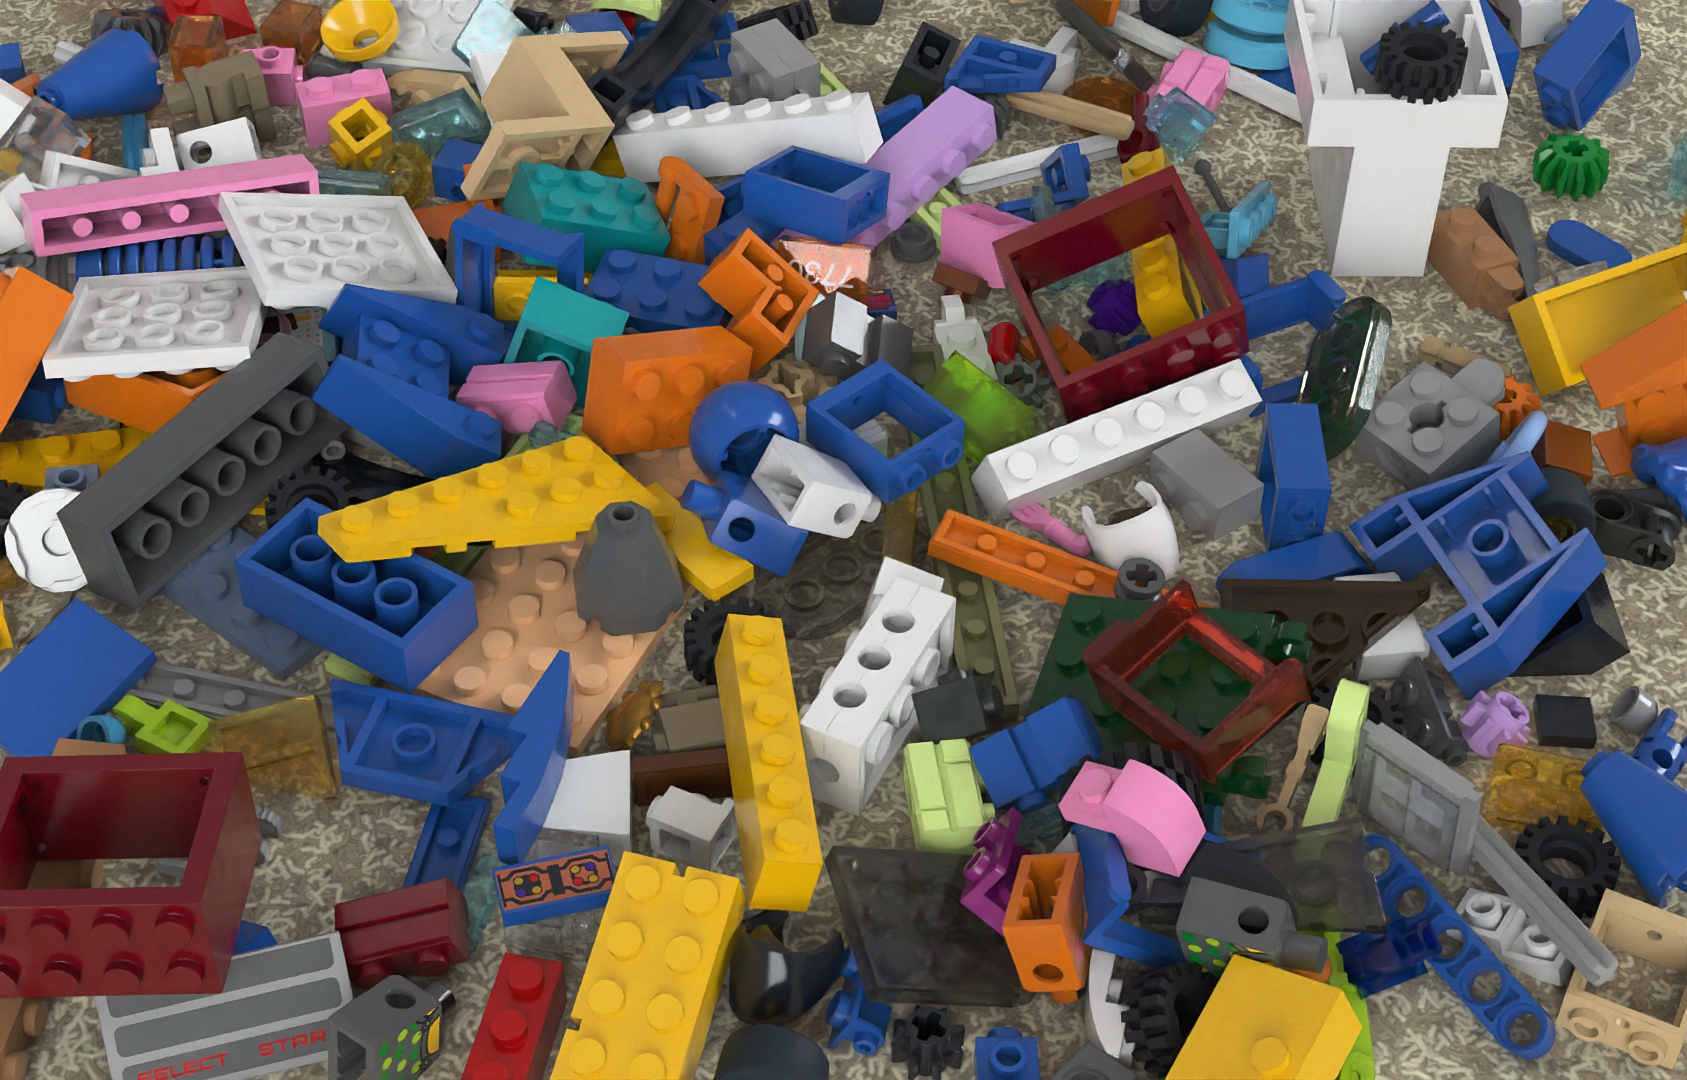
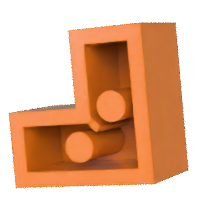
M748 227L715 257L698 282V285L715 302L719 303L733 315L726 329L753 348L749 371L752 375L787 346L819 293L813 285Z

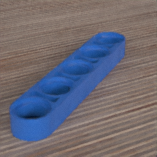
M1368 834L1356 840L1350 848L1348 855V866L1353 876L1495 1039L1515 1056L1527 1060L1538 1059L1548 1053L1554 1045L1556 1037L1555 1024L1550 1015L1394 842L1381 834ZM1375 849H1388L1391 861L1387 870L1378 876L1366 875L1364 861L1367 855ZM1410 889H1423L1427 898L1424 909L1416 916H1402L1399 911V902L1403 894ZM1450 929L1460 930L1464 941L1460 952L1452 958L1444 959L1438 957L1435 951V943L1439 935ZM1487 971L1497 972L1501 977L1502 984L1499 993L1489 1001L1476 1000L1472 993V986L1476 977ZM1526 1014L1537 1016L1540 1021L1538 1037L1527 1045L1514 1044L1510 1036V1029L1515 1019Z

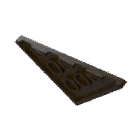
M1221 579L1220 609L1275 614L1278 626L1285 621L1308 624V631L1305 640L1311 641L1313 645L1308 662L1305 664H1295L1280 659H1269L1240 756L1305 703L1316 688L1319 690L1323 688L1325 683L1335 678L1430 598V582Z

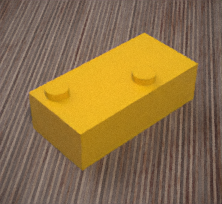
M1233 954L1165 1080H1335L1363 1027L1342 989Z

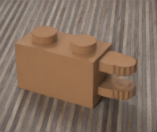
M1471 204L1436 213L1427 260L1469 309L1484 306L1488 312L1492 313L1491 316H1495V319L1511 321L1512 318L1507 307L1518 303V301H1515V298L1521 297L1525 287V281H1523V278H1520V274L1517 272L1519 258Z

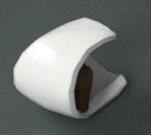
M1139 481L1135 486V490L1148 502V507L1115 511L1109 515L1108 523L1104 525L1096 523L1091 508L1088 506L1082 507V527L1101 565L1119 571L1120 566L1125 561L1132 558H1144L1160 566L1164 571L1165 581L1173 577L1179 567L1177 536L1169 511L1163 503L1161 495L1151 484Z

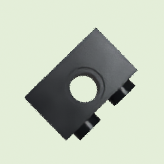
M923 21L882 104L887 106L910 94H915L921 97L923 107L926 109L937 93L961 40Z

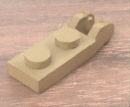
M413 69L412 71L403 70L396 72L387 80L392 95L400 96L411 91V94L403 98L400 104L402 111L410 116H417L424 112L426 114L477 120L485 111V108L480 103L481 99L463 74Z

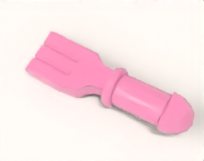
M1037 503L1009 514L1028 529L1042 532L1044 539H1050L1070 554L1086 558L1091 553V545L1084 534L1079 535L1065 526L1059 518L1051 517L1049 511Z

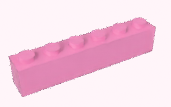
M303 154L20 193L19 197L25 239L35 256L39 258L226 230L227 227L219 212L220 192L319 194L317 169Z

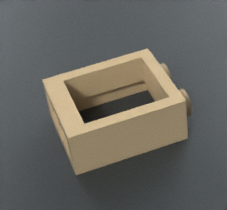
M1606 888L1590 931L1604 944L1687 975V918ZM1651 930L1657 931L1660 934H1655ZM1575 967L1555 1024L1569 1029L1576 1037L1584 1041H1600L1628 1052L1632 1058L1646 1065L1659 1064L1673 1070L1687 1036V982L1671 1025L1584 991L1588 980Z

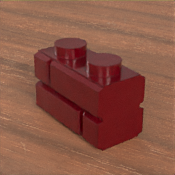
M449 878L334 905L335 931L339 930L349 980L356 987L360 986L363 989L369 990L390 975L407 976L416 973L424 977L441 976L450 970V965L470 960V940L467 928H469L468 903L465 896Z

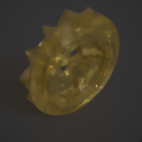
M398 140L397 143L382 145V151L377 156L369 158L372 163L370 172L364 175L369 182L370 188L367 194L369 196H403L410 209L414 210L423 203L431 190L433 183L431 161L426 152L413 143ZM398 168L411 175V177L398 180L397 186L396 183L387 179V175L397 172Z

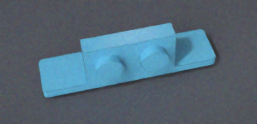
M1260 181L1230 213L1207 211L1200 217L1218 256L1227 255L1229 259H1237L1247 247H1251L1252 242L1256 238H1259L1260 233L1267 229L1268 221H1274L1277 210V194H1270L1271 181Z

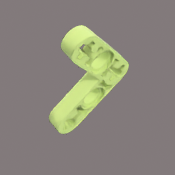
M1343 678L1339 682L1327 722L1324 759L1296 841L1290 863V871L1315 879L1319 877L1357 761L1361 726L1366 722L1370 686Z

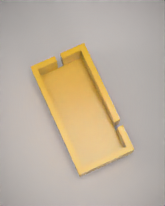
M1687 242L1532 295L1507 307L1538 391L1542 396L1585 382L1586 379L1581 371L1580 364L1687 302L1683 293L1687 291Z
M624 851L570 1016L578 1031L566 1028L550 1080H694L747 905V899L739 878L687 866L684 877H681L676 863Z

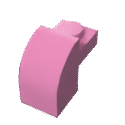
M1132 759L1128 760L1123 770L1086 761L1058 805L1065 820L1115 834L1128 863L1180 877L1206 833L1200 815L1189 796L1164 774Z

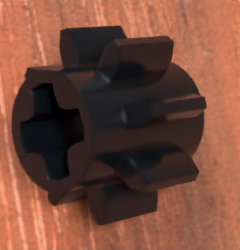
M916 1005L914 1012L909 1015L907 1021L903 1019L894 1020L891 1062L901 1063L905 1061L908 1067L909 1080H914L918 1075L932 1076L933 1080H941V1072L947 1066L954 1069H960L962 1066L963 1049L961 1047L964 1045V1025L952 1026L947 1016V1008L943 1007L939 1010L932 1007L921 1008L920 1005Z

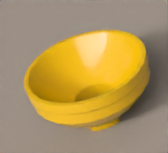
M342 0L327 12L322 21L320 32L325 46L335 57L344 61L365 63L368 60L380 58L387 52L398 35L399 19L393 4L389 0ZM373 36L378 37L375 43L364 48H357L359 42L363 39Z

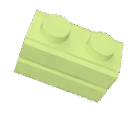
M966 738L941 740L937 745L933 741L908 743L903 748L902 779L918 863L971 858L976 849L972 845L975 834L989 818L994 817L996 819L993 803L982 802L981 793H986L987 788L968 749L971 747L970 741L968 742Z

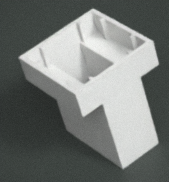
M1289 0L1284 38L1306 146L1311 147L1308 164L1331 276L1423 277L1450 147L1498 148L1509 100L1479 0H1435L1451 22L1442 28V32L1445 33L1451 29L1456 32L1455 39L1462 37L1465 41V47H1468V55L1461 88L1458 89V93L1454 97L1448 95L1447 101L1441 103L1436 98H1433V103L1429 105H1424L1423 99L1417 98L1415 104L1407 103L1408 97L1404 95L1397 100L1391 97L1392 90L1383 92L1380 89L1381 83L1375 82V75H1371L1360 61V56L1380 41L1384 32L1388 33V29L1392 27L1393 23L1397 22L1400 25L1427 5L1430 0Z

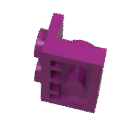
M1014 807L1000 820L991 817L979 828L972 840V845L976 847L974 855L967 862L962 872V875L967 879L960 902L1003 937L1002 924L1022 855H1033L1027 848L1014 844L1022 814Z

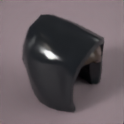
M763 910L751 917L740 927L730 962L729 1004L731 1012L738 1020L751 1025L771 1024L785 1026L799 1020L831 990L842 974L845 963V948L841 932L835 931L824 945L814 951L792 952L784 946L782 934L784 922L789 916L788 911Z

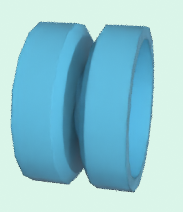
M1213 0L1211 10L1217 17L1210 19L1208 22L1203 46L1210 54L1226 58L1229 63L1262 70L1287 68L1290 63L1284 30L1289 0Z

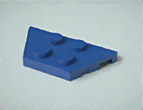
M334 678L330 683L339 766L343 785L450 807L511 758L507 727L515 716L513 714Z

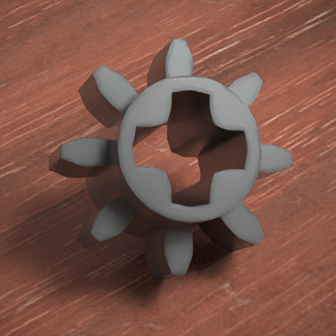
M1016 353L1015 362L1007 366L997 362L996 370L1001 377L1000 380L989 382V391L993 393L1002 392V396L997 402L998 410L1002 411L1008 405L1016 407L1018 417H1023L1024 407L1033 405L1038 409H1042L1043 401L1038 395V391L1050 389V381L1047 378H1037L1041 371V361L1037 360L1030 365L1022 362L1020 353ZM1016 378H1024L1025 387L1023 393L1014 392L1013 386Z

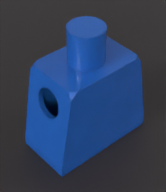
M727 470L719 474L713 487L695 479L690 480L681 498V508L700 515L707 538L711 543L784 578L809 534L805 529L789 526L752 479Z

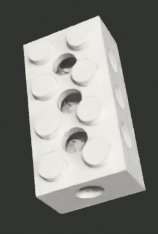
M900 577L895 578L885 595L878 594L875 597L869 610L867 622L861 631L855 629L851 633L844 649L843 658L837 667L830 666L826 670L820 684L819 694L811 705L808 703L804 704L798 713L813 799L854 815H860L918 722L911 694L939 686L937 677L949 673L952 668L955 597Z

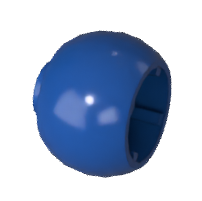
M742 380L721 385L709 392L694 410L690 421L688 442L694 462L704 475L715 483L719 474L726 470L752 479L751 476L774 434L799 443L800 430L794 410L779 392L756 381Z

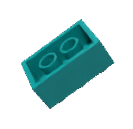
M520 162L501 206L505 215L564 234L585 232L584 272L588 273L596 271L607 247L663 257L671 240V236L647 184L631 177L620 179L602 176L590 170L578 172L561 169L549 163L537 165ZM521 254L524 263L557 268L556 265Z

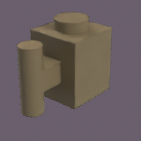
M716 684L660 694L658 698L662 699V705L653 712L655 718L659 717L660 732L651 733L654 755L726 748L720 699Z

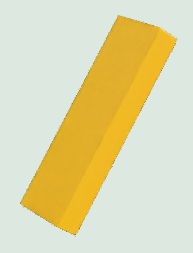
M657 482L645 487L675 514L673 531L662 533L678 559L680 575L706 598L712 599L715 602L754 579V566L746 559L711 543L707 538L702 521L692 512L681 508L680 502Z

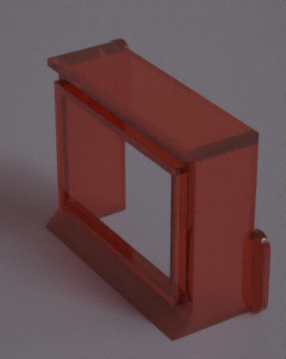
M1184 579L1180 580L1132 624L1127 620L1116 621L1082 653L1083 661L1089 670L1099 696L1168 751L1174 749L1180 752L1183 762L1190 759L1196 767V773H1199L1211 785L1217 782L1215 776L1296 702L1311 700L1302 673L1303 668L1299 660L1289 658L1276 667L1201 612L1191 585ZM1185 634L1255 685L1250 692V696L1202 740L1198 739L1130 686L1138 676Z

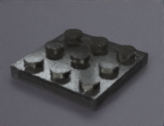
M832 846L824 862L868 1002L1011 1008L1031 1003L1037 993L1023 989L1005 937L960 902L967 879L962 875V872L973 855Z

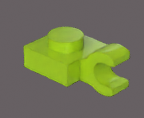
M126 694L113 708L115 714L124 718L121 722L125 725L127 735L135 738L137 750L145 754L199 753L216 735L214 720L170 699L159 709H156L138 697Z

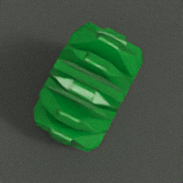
M1566 130L1562 136L1549 134L1547 140L1540 142L1538 149L1535 150L1532 169L1533 181L1541 183V192L1555 189L1557 200L1564 193L1570 194V197L1575 202H1577L1582 194L1593 199L1596 191L1602 190L1603 185L1607 182L1610 171L1608 169L1610 151L1601 147L1600 140L1585 138V133L1578 136L1572 135Z

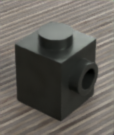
M969 669L940 675L937 677L939 686L911 694L923 742L933 741L937 745L941 740L962 738L970 740L1003 730L1000 717L1004 716L1005 710L999 689L996 685H991L989 677L970 676Z

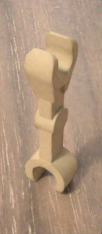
M1315 704L1307 706L1299 728L1296 744L1297 752L1294 760L1291 759L1284 775L1285 782L1277 803L1265 805L1257 815L1256 824L1259 833H1262L1267 819L1276 815L1281 816L1286 821V825L1280 835V841L1287 840L1293 834L1295 823L1289 807L1298 785L1301 786L1308 767L1306 764L1309 756H1313L1326 734L1329 718L1328 709Z

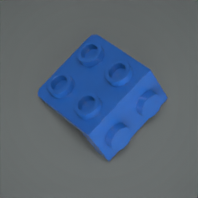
M1079 143L1059 146L1040 164L1046 195L998 204L994 208L1028 221L1039 218V222L1081 204L1090 197L1087 182L1090 181L1091 172L1087 156L1080 153Z

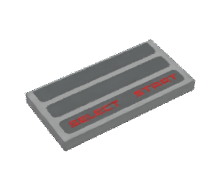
M339 930L233 954L223 993L94 996L112 1080H245L328 1060V1017L353 1000Z

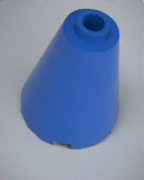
M121 27L109 29L39 82L36 95L37 106L45 116L54 122L147 112L160 103L163 95L162 88H164V83L157 84L155 72L161 69L159 59L150 44L138 32L132 29L123 31L120 30Z
M1606 750L1597 753L1585 764L1580 772L1585 778L1580 786V790L1648 898L1658 908L1668 907L1666 893L1675 887L1687 893V790L1622 750L1615 751L1612 754H1609Z

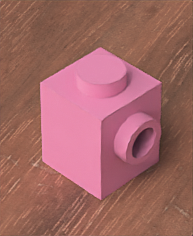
M267 46L264 48L243 49L242 53L252 50L260 66L270 106L296 105L295 83L307 81L305 65H298L295 48Z

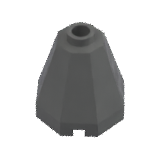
M633 501L609 503L595 516L572 571L578 617L589 624V617L600 622L601 630L611 636L657 631L666 623V614L672 608H674V613H676L684 605L678 559L649 509Z

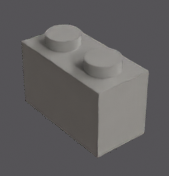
M1198 428L1151 452L1147 483L1157 490L1163 502L1167 501L1181 513L1185 524L1191 530H1200L1214 542L1259 517L1264 484Z

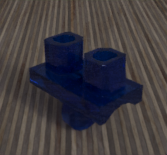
M1404 918L1336 943L1338 951L1343 957L1344 972L1347 973L1348 983L1357 986L1356 990L1361 1000L1428 973L1424 961L1443 953L1442 946L1428 920L1407 927Z

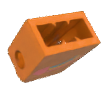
M1080 852L1022 855L1002 924L1003 934L1023 989L1029 992H1050L1054 1001L1058 1003H1072L1084 995L1086 991V977L1092 949L1094 948L1082 943L1089 919L1084 892V870ZM1052 907V908H1053V912H1052V916H1051V919H1050V917H1049V909Z

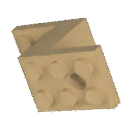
M621 31L515 37L480 101L495 125L490 130L487 140L477 158L473 161L471 169L460 187L469 201L506 197L520 162L537 165L549 163L561 169L578 172L590 169L615 125L585 82L600 68L610 69L617 65L629 44Z

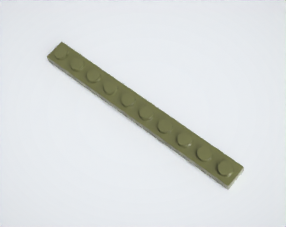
M941 344L912 346L909 380L936 400L951 390ZM906 428L910 447L922 440ZM963 447V457L953 467L942 470L923 482L918 488L929 542L947 509L979 520ZM932 557L935 575L944 578L941 592L956 598L952 658L954 671L969 669L970 676L989 677L991 685L997 686L1003 699L1005 712L1004 716L1000 717V720L1018 718L1020 703L993 580Z

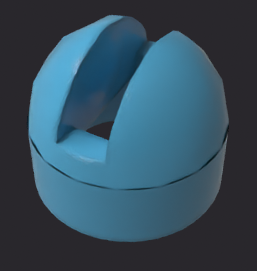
M104 714L88 716L80 722L76 740L126 744L127 733L125 725L117 717Z

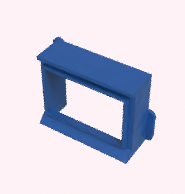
M482 202L476 204L463 217L457 218L452 222L455 252V286L458 290L455 304L464 306L477 313L487 314L494 320L504 324V354L500 361L504 362L518 325L495 318L493 284L495 282L496 246L556 265L557 283L584 294L585 232L564 234L486 209Z
M1321 270L1311 271L1307 277L1240 299L1245 309L1248 341L1308 321L1331 345L1340 331L1356 316L1343 304L1347 293L1327 273ZM1208 310L1203 311V317L1210 315ZM1364 346L1343 363L1340 362L1336 370L1360 369L1362 374H1364L1365 368L1363 366H1352L1354 356ZM1243 354V357L1240 359L1263 400L1249 415L1250 418L1265 413L1266 403H1294L1316 395L1322 369L1262 389L1264 377L1260 374V368L1246 354ZM1350 360L1349 366H1342ZM1353 374L1352 377H1354V381H1356L1357 374ZM1346 377L1342 381L1341 386L1344 385L1345 381H1347V384L1351 383L1350 377Z
M1075 823L1070 828V833L1076 835L1078 852H1080L1082 859L1084 892L1089 919L1082 943L1155 968L1185 962L1186 960L1179 941L1118 921L1120 916L1129 908L1128 901L1131 899L1126 864L1146 871L1152 869L1128 863L1115 834ZM1206 832L1201 841L1221 844L1241 852L1262 865L1258 849L1249 842L1239 844Z

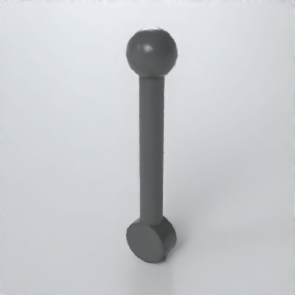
M1206 159L1198 160L1194 165L1195 173L1203 177L1221 212L1230 213L1233 208L1229 207L1210 173L1212 169L1211 163Z

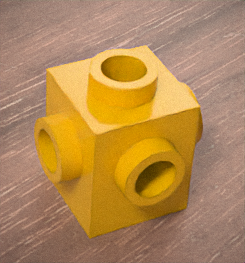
M364 97L351 106L342 109L328 121L330 141L328 150L341 167L344 168L348 165L358 175L367 169L375 171L390 159L391 153H393L392 133H394V129L387 117L381 111H376Z

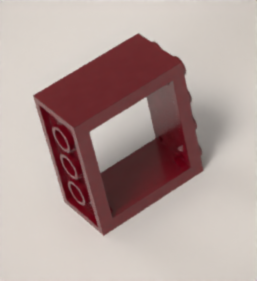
M1174 165L992 242L1006 291L1036 357L1041 361V368L1046 378L1050 381L1051 390L1067 424L1187 379L1215 366L1218 367L1233 360L1241 359L1243 354L1250 352L1245 309ZM1170 234L1210 315L1067 375L1031 298L1033 292Z
M243 752L5 757L0 770V998L223 993L262 842ZM188 858L180 886L27 890L36 861Z

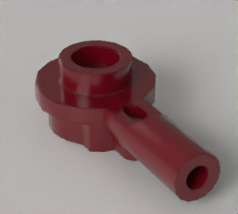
M1143 92L1135 93L1132 96L1131 117L1135 122L1134 130L1131 132L1128 140H1119L1117 145V153L1122 164L1128 162L1138 153L1151 152L1160 147L1159 138L1152 131L1148 130L1149 96Z

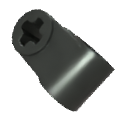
M1601 489L1591 493L1590 500L1596 514V533L1593 537L1603 554L1661 571L1671 567L1676 557V548L1673 541L1681 533L1682 528L1681 516L1674 508L1626 496L1610 489ZM1662 519V529L1660 532H1656L1658 520ZM1650 543L1654 544L1651 557L1647 555Z

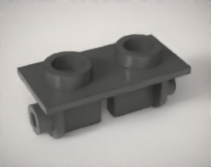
M1415 656L1389 688L1391 698L1394 697L1399 703L1398 711H1403V725L1407 732V739L1436 759H1444L1448 766H1459L1467 760L1468 742L1463 738L1457 721L1448 720L1453 711L1444 692L1442 679L1435 676L1431 671H1426L1421 658Z

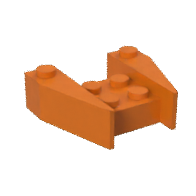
M1686 302L1580 364L1581 371L1601 410L1615 406L1618 427L1592 436L1612 478L1636 475V473L1632 472L1630 462L1631 451L1637 445L1642 443L1660 445L1679 438H1687Z

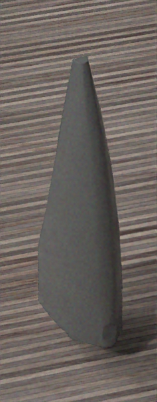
M1492 182L1482 183L1478 187L1480 200L1474 209L1519 258L1517 272L1520 274V278H1523V281H1525L1523 294H1521V297L1515 298V301L1520 302L1540 293L1539 256L1530 215L1524 200L1518 195L1506 189L1496 187Z

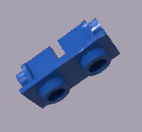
M873 926L858 944L850 942L845 949V963L841 974L844 977L842 990H838L833 996L825 1016V1023L833 1026L827 1048L834 1049L844 1039L854 1042L853 1048L856 1052L873 1055L877 1051V1046L881 1047L885 1043L892 1007L872 998L874 996L886 1002H891L895 998L903 961L899 957V950L893 945L875 944L879 930L877 926Z

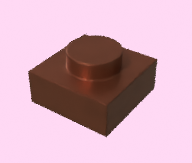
M939 262L932 278L934 282L946 287L943 293L944 296L959 294L962 302L968 305L972 296L985 301L992 287L987 286L988 281Z

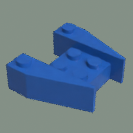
M345 283L318 325L319 329L343 338L342 355L339 354L313 391L311 399L424 475L435 480L497 461L501 456L502 421L494 419L484 412L475 411L449 400L448 391L449 383L461 388L466 383V378L473 366L499 363L504 354V324L494 320L487 314L477 313L461 305Z
M1528 451L1394 496L1349 526L1380 573L1395 572L1401 581H1409L1438 562L1468 604L1423 634L1468 700L1473 699L1480 691H1486L1515 672L1608 565L1606 558L1587 527L1563 543H1560L1530 504V500L1550 487Z

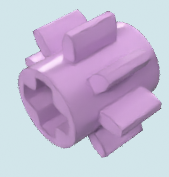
M1480 691L1464 707L1466 712L1460 717V721L1466 724L1462 728V736L1467 740L1469 747L1477 754L1491 758L1501 751L1504 756L1510 759L1527 743L1525 737L1531 732V729L1526 726L1530 719L1529 713L1521 701L1512 694L1500 691L1490 699L1485 692Z

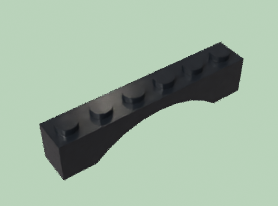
M673 0L658 23L630 55L613 68H600L585 82L615 125L600 151L613 140V135L626 123V118L634 112L641 111L719 32L733 0Z

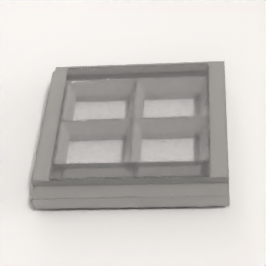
M1368 719L1361 726L1351 802L1356 805L1357 812L1447 874L1452 871L1459 877H1462L1469 867L1482 795L1475 791L1476 785L1384 723L1381 722L1379 725H1376Z

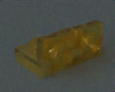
M1506 743L1499 744L1490 773L1484 819L1491 826L1524 832L1525 827L1531 822L1537 827L1539 818L1549 816L1552 824L1555 825L1558 815L1568 816V825L1572 826L1577 825L1578 818L1587 821L1586 831L1590 833L1597 827L1601 829L1602 823L1580 790V786L1585 779L1580 772L1588 760Z

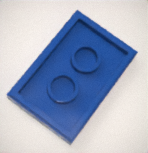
M76 598L0 672V748L12 757L52 756L59 738L76 740L78 726L84 718L94 715H105L158 661L154 651Z

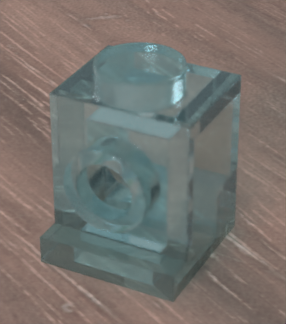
M1177 86L1165 96L1158 93L1143 113V115L1149 118L1145 125L1153 130L1159 141L1166 146L1177 147L1180 150L1176 158L1181 162H1184L1194 153L1219 118Z

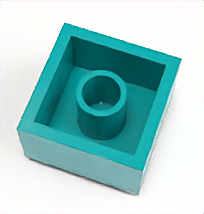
M537 276L503 364L561 360L565 363L577 393V400L574 406L584 408L593 338L621 336L629 312L569 289L560 283Z

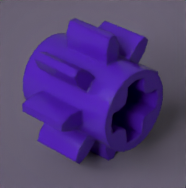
M1120 278L1116 284L1111 280H1106L1097 286L1087 301V307L1094 312L1088 323L1095 329H1107L1114 334L1118 332L1122 336H1127L1142 322L1138 315L1135 285L1129 280L1125 282Z

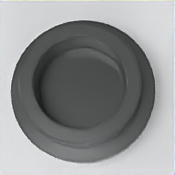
M906 223L896 230L890 242V250L892 255L900 261L921 263L929 260L935 254L936 240L932 237V232L927 226L921 223Z

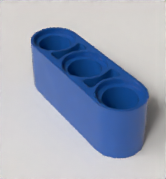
M1336 531L1237 561L1221 572L1215 584L1216 590L1221 595V579L1333 580L1334 577L1373 574V570L1345 534Z

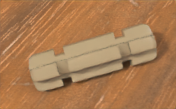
M1433 335L1425 338L1418 353L1420 361H1426L1432 366L1438 363L1442 365V370L1454 375L1476 358L1488 359L1455 344L1447 347V341ZM1494 361L1502 368L1505 378L1511 377L1512 369L1509 366Z

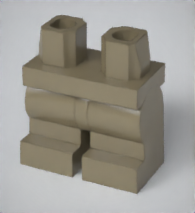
M252 50L207 63L199 69L196 66L184 68L182 70L185 81L162 88L171 117L193 111L194 117L172 122L175 140L178 134L242 117H247L254 124L260 143L277 139L272 112L269 108L270 103L264 76ZM211 147L205 148L207 154L212 153Z

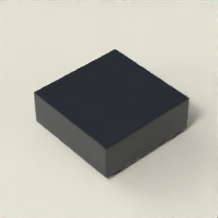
M1535 695L1533 711L1539 746L1594 749L1597 734L1590 697Z

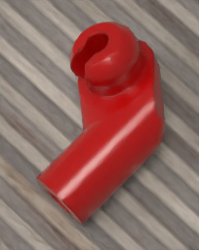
M1011 322L998 323L989 332L987 352L991 356L994 365L997 362H1001L1007 366L1015 362L1021 334L1018 328ZM1022 357V362L1028 363V362ZM1016 378L1015 383L1021 381L1024 378Z

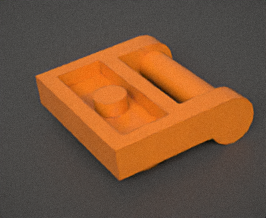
M672 156L663 157L658 168V175L661 179L655 204L666 228L677 187H680L668 231L671 240L663 256L665 258H674L680 261L705 265L704 235L717 227L725 197L682 159Z

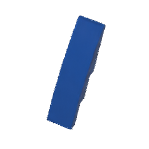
M562 650L558 651L507 727L511 759L500 774L505 806L494 821L493 829L498 859L500 862L509 865L523 863L546 821L563 776L572 735L574 684L570 653Z

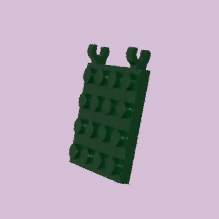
M1069 593L1022 723L1027 721L1026 717L1063 697L1081 700L1085 704L1104 747L1112 745L1114 752L1125 751L1124 743L1137 742L1138 750H1146L1149 743L1161 745L1162 754L1164 755L1170 749H1174L1182 754L1183 762L1190 759L1196 767V773L1200 774L1205 805L1224 807L1228 793L1239 794L1252 799H1267L1272 783V777L1264 775L1268 763L1267 759L1254 755H1246L1240 758L1239 756L1269 659H1280L1295 664L1307 663L1313 646L1311 641L1305 640L1308 624L1300 621H1285L1278 626L1275 614Z

